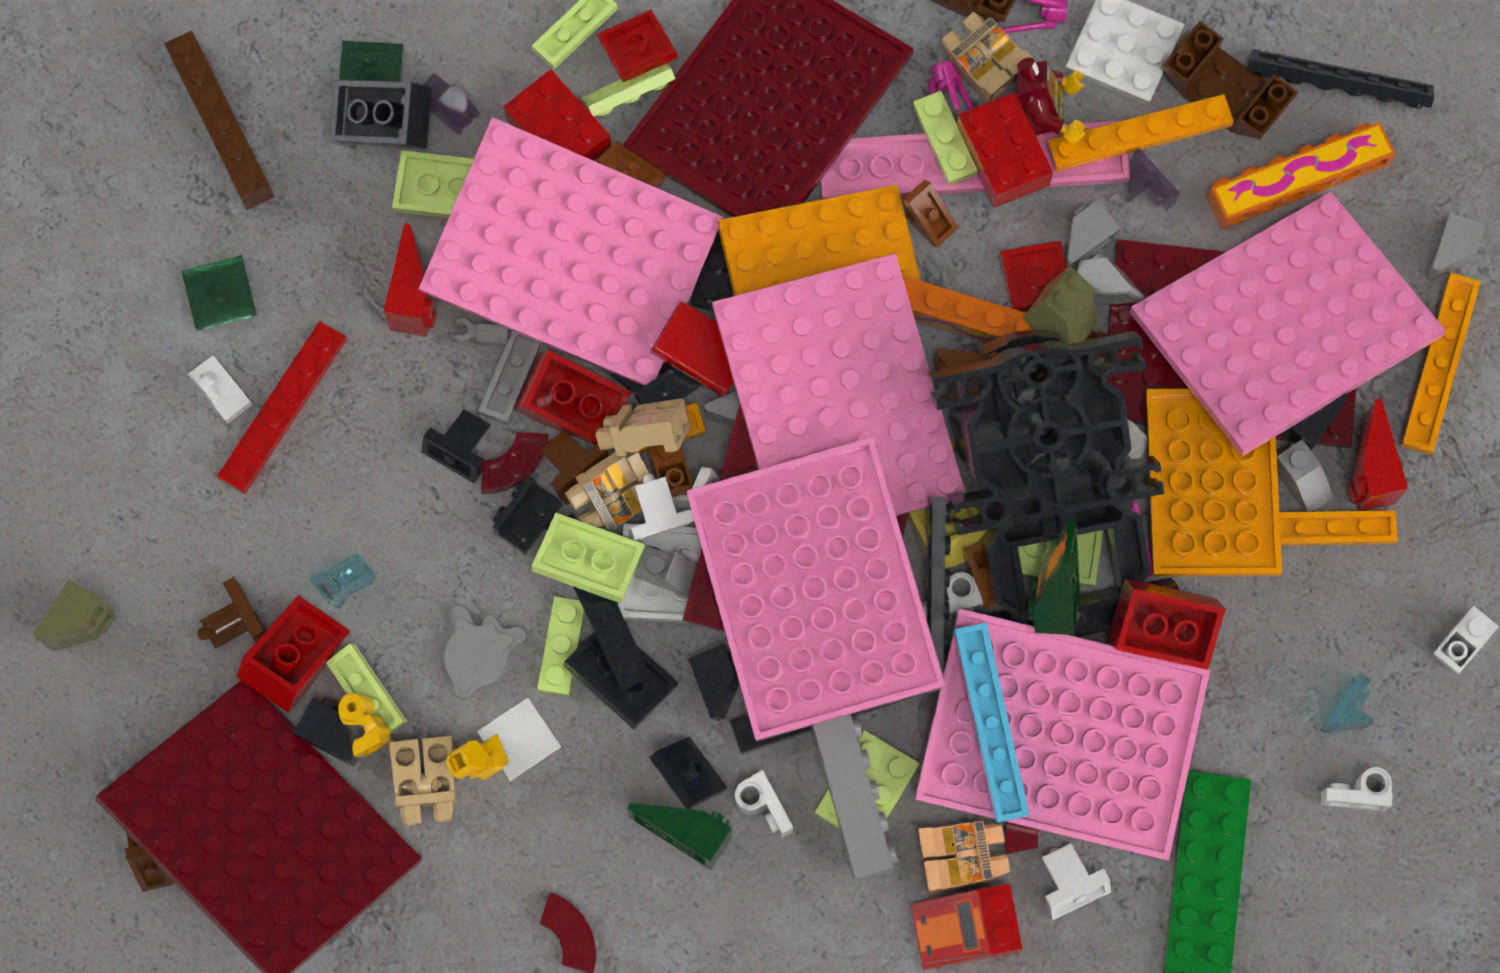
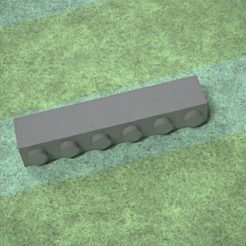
M850 714L811 725L854 882L893 872L894 867L892 863L898 862L893 843L887 844L884 832L889 831L884 811L878 813L875 800L880 799L876 781H869L866 769L871 768L867 749L861 750L857 738L862 737V731L858 718L852 719Z

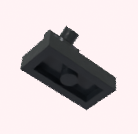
M464 409L444 435L431 427L423 436L421 453L470 482L475 483L481 476L484 459L472 451L490 429L491 424L485 422L482 417L475 416Z

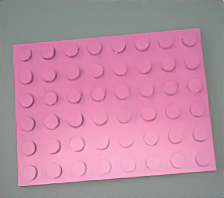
M492 117L418 291L639 385L646 386L657 378L663 364V360L650 353V350L676 306L681 301L686 304L688 303L718 231L717 222L722 220L723 216Z
M1332 192L1131 306L1130 314L1241 456L1314 414L1343 394L1351 392L1443 337L1446 331Z
M896 253L712 302L759 470L873 437L896 517L928 508V496L945 497L946 503H948V496L965 493L942 411L937 410L932 403L931 392L936 390H933V386L928 380L927 372H930Z
M873 437L686 491L756 741L946 687Z
M958 609L953 630L987 622L1030 816L1005 822L1169 861L1210 670L1118 651L1111 645L1070 635L1035 633L1033 626ZM952 632L943 671L946 687L939 689L914 800L995 819L954 632Z

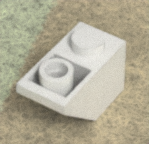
M1473 606L1443 639L1433 655L1459 675L1499 626Z

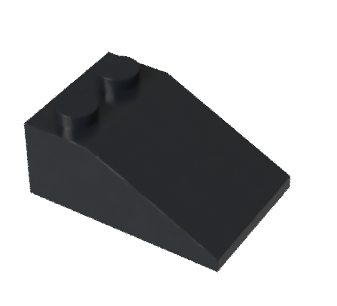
M335 80L330 141L427 149L432 87L412 82Z

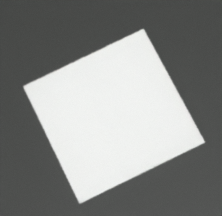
M526 698L477 731L483 741L498 734L510 762L502 770L510 781L561 748L529 698Z

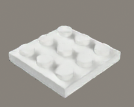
M1096 0L1064 71L1070 74L1074 71H1079L1084 75V80L1149 106L1164 73L1162 66L1172 55L1185 24L1128 0Z
M623 523V537L633 540L630 529L641 524ZM680 527L637 541L645 544V548L648 546L673 556L675 552H678L696 564L702 547L696 527ZM634 574L622 604L618 603L624 620L688 623L682 621L688 597L637 579Z

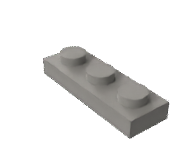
M512 331L479 407V415L506 425L509 424L516 403L528 380L543 343Z

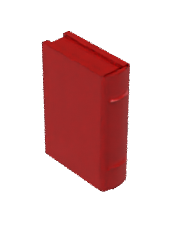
M681 301L670 316L650 353L662 359L664 363L670 364L701 383L707 390L710 389L723 397L732 385L733 378L718 325L712 319Z

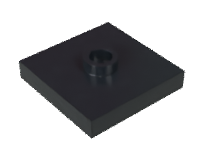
M690 736L655 751L649 757L686 809L714 798L727 789V786Z

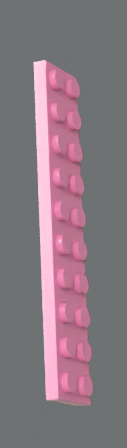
M1119 121L1092 122L1083 124L1086 127L1085 130H1089L1096 127L1116 123ZM1048 132L1036 136L1053 170L1051 184L1046 188L1125 183L1130 180L1128 154L1055 172L1047 141L1062 137L1063 133ZM925 134L852 138L821 179L822 199L897 184L900 197H906L924 180L931 182L939 195L986 191L978 174L948 186Z

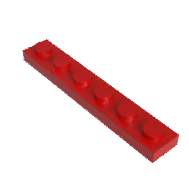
M321 321L318 322L218 473L217 478L244 495L247 493L347 341L345 335Z

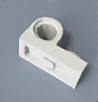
M957 572L950 577V586L945 588V600L949 601L950 605L949 619L956 617L958 609L972 612L981 611L983 601L974 578L965 572ZM956 584H963L968 588L969 594L964 597L957 596L953 593L952 587ZM927 601L922 603L925 617Z
M1372 767L1362 773L1356 780L1355 790H1350L1351 785L1333 783L1331 788L1327 787L1321 792L1322 806L1386 811L1392 807V780L1389 773L1379 767ZM1372 777L1378 780L1380 784L1379 792H1372L1368 789L1366 785L1367 778Z
M763 770L752 775L737 786L735 790V804L740 812L746 815H753L766 809L768 814L764 815V818L772 833L778 831L781 838L793 832V826ZM747 790H754L760 798L755 804L747 805L741 800V795Z

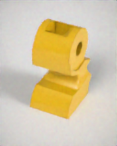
M349 693L341 698L338 711L344 725L362 726L365 729L364 735L354 740L352 747L353 756L366 757L392 742L390 737L391 728L383 722L381 716L374 715L375 705L371 697L364 694Z
M498 734L493 735L482 743H479L477 740L468 741L450 752L446 758L448 770L458 779H463L469 775L471 779L479 777L481 780H485L510 763Z

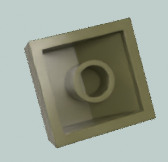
M1069 266L1047 284L1023 319L1034 330L1057 332L1068 344L1084 341L1097 323L1093 287L1073 267Z
M68 580L33 635L52 651L97 640L101 633L105 634L111 627L114 611L101 598Z

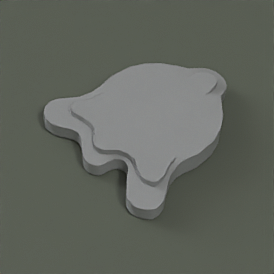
M459 605L453 607L450 612L453 633L445 647L444 664L446 671L453 681L455 695L460 699H469L477 691L494 682L496 683L503 676L511 652L526 641L527 634L522 627L503 628L496 618L491 615L486 616L480 625H476L473 623L468 610L464 606Z

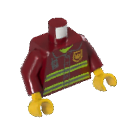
M1031 57L1022 59L1017 65L1018 98L1035 135L1038 136L1048 132L1059 134L1061 132L1069 143L1078 142L1085 135L1083 131L1086 127L1079 120H1074L1069 126L1064 124L1063 89L1061 85L1068 94H1076L1085 87L1084 84L1080 83L1084 79V75L1079 71H1074L1068 77H1064L1062 72L1052 70L1048 61L1035 62Z

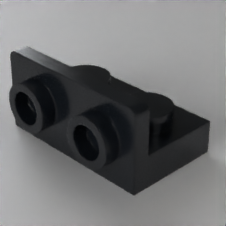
M529 477L525 483L521 481L516 486L511 495L513 500L507 508L502 506L492 520L495 523L493 525L495 534L525 555L543 533L545 525L552 521L555 513L563 506L562 501L538 486L536 480L532 477Z

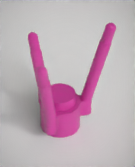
M1026 0L1041 4L1039 17L1045 18V21L1007 26L1001 29L1005 33L1043 28L1055 30L1056 23L1064 24L1067 0Z
M945 61L934 65L931 68L933 77L927 80L930 95L936 93V89H939L942 93H950L954 109L959 110L960 104L955 90L958 88L967 109H974L963 85L961 74L957 73L954 62Z

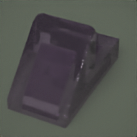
M433 73L423 84L424 86L432 87L430 112L457 135L460 136L480 115V112L455 83L450 86Z
M1137 149L1133 154L1130 164L1127 202L1129 203L1147 189L1148 196L1157 206L1161 205L1166 211L1176 204L1180 193L1140 149Z

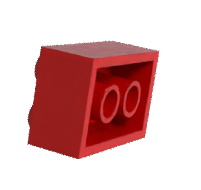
M551 69L503 106L506 120L510 125L593 161H596L611 147L610 134Z
M1015 92L958 114L957 126L976 165L977 174L993 208L1050 186L1053 170Z
M1125 578L1108 640L1115 650L1208 670L1226 608L1213 597Z

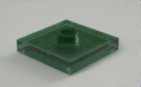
M342 41L339 80L401 82L404 45L400 43Z
M242 255L181 271L197 331L257 315Z

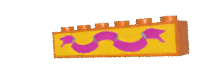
M1380 122L1373 125L1363 123L1355 127L1352 133L1344 136L1341 134L1332 135L1321 145L1316 147L1312 144L1304 146L1295 155L1287 158L1285 155L1278 156L1262 168L1258 169L1257 166L1247 168L1240 173V176L1231 180L1229 177L1221 178L1212 184L1207 200L1223 230L1388 166L1395 156V152Z
M902 275L916 322L985 343L1013 332L1034 330L1023 319L1026 315L1025 312Z

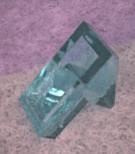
M357 553L311 576L309 580L329 605L340 609L350 595L372 585L377 577Z
M1360 673L1353 680L1320 728L1323 733L1366 728L1375 722L1373 718L1354 706L1360 707L1371 691L1366 689L1371 682L1370 678Z

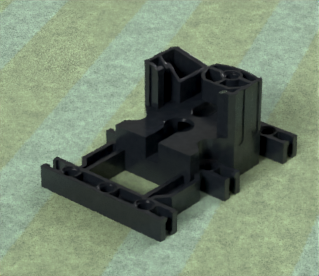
M1017 331L993 339L981 346L980 362L927 372L928 380L933 386V390L940 389L939 383H956L948 394L938 396L937 391L931 392L932 403L937 410L949 408L950 428L955 442L954 451L974 479L988 488L948 496L951 510L955 513L960 512V509L976 507L978 511L977 515L965 519L952 518L953 527L958 535L989 529L982 539L990 594L996 604L1006 611L987 614L988 616L1034 627V620L1028 619V605L1018 547L1056 540L1069 519H1076L1077 535L1108 529L1117 587L1079 596L1077 612H1082V617L1075 624L1074 635L1070 636L1082 637L1110 631L1124 579L1144 582L1151 573L1143 519L1134 508L1125 502L1165 494L1163 482L1157 478H1151V482L1137 483L1135 479L1136 475L1152 470L1156 473L1161 472L1160 462L1153 455L1124 461L1132 450L1124 394L1107 378L1108 376L1146 369L1145 360L1139 355L1138 351L1132 352V358L1118 359L1116 354L1118 349L1132 345L1136 346V350L1143 349L1142 339L1135 331L1068 344L1055 331ZM1100 351H1106V360L1102 364L1095 365L1093 363L1094 356ZM1051 427L1045 435L1039 437L1043 428ZM1120 476H1125V484L1121 488L1114 489V480ZM992 502H998L990 514H987V506ZM1171 577L1145 582L1179 590V586Z

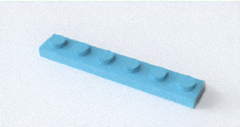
M987 622L954 629L953 632L995 821L998 823L1030 816Z

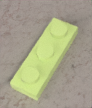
M579 0L532 45V51L555 70L618 10V5L613 0Z
M665 63L624 83L620 79L581 97V100L593 116H604L612 112L615 106L622 103L635 102L642 94L650 90L657 91L665 88L668 82L675 79L671 67Z
M942 91L913 101L912 107L948 186L976 176L978 170Z
M554 596L537 687L538 692L570 697L573 675L563 665L565 660L579 648L585 615L579 600Z
M350 643L326 662L347 694H364L371 697L375 705L374 715L381 716L383 722L391 728L390 735L408 722L355 644Z

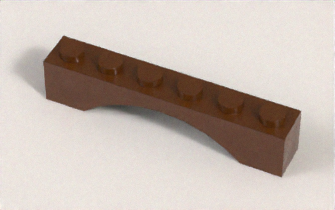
M192 30L164 43L246 210L274 198L269 183Z

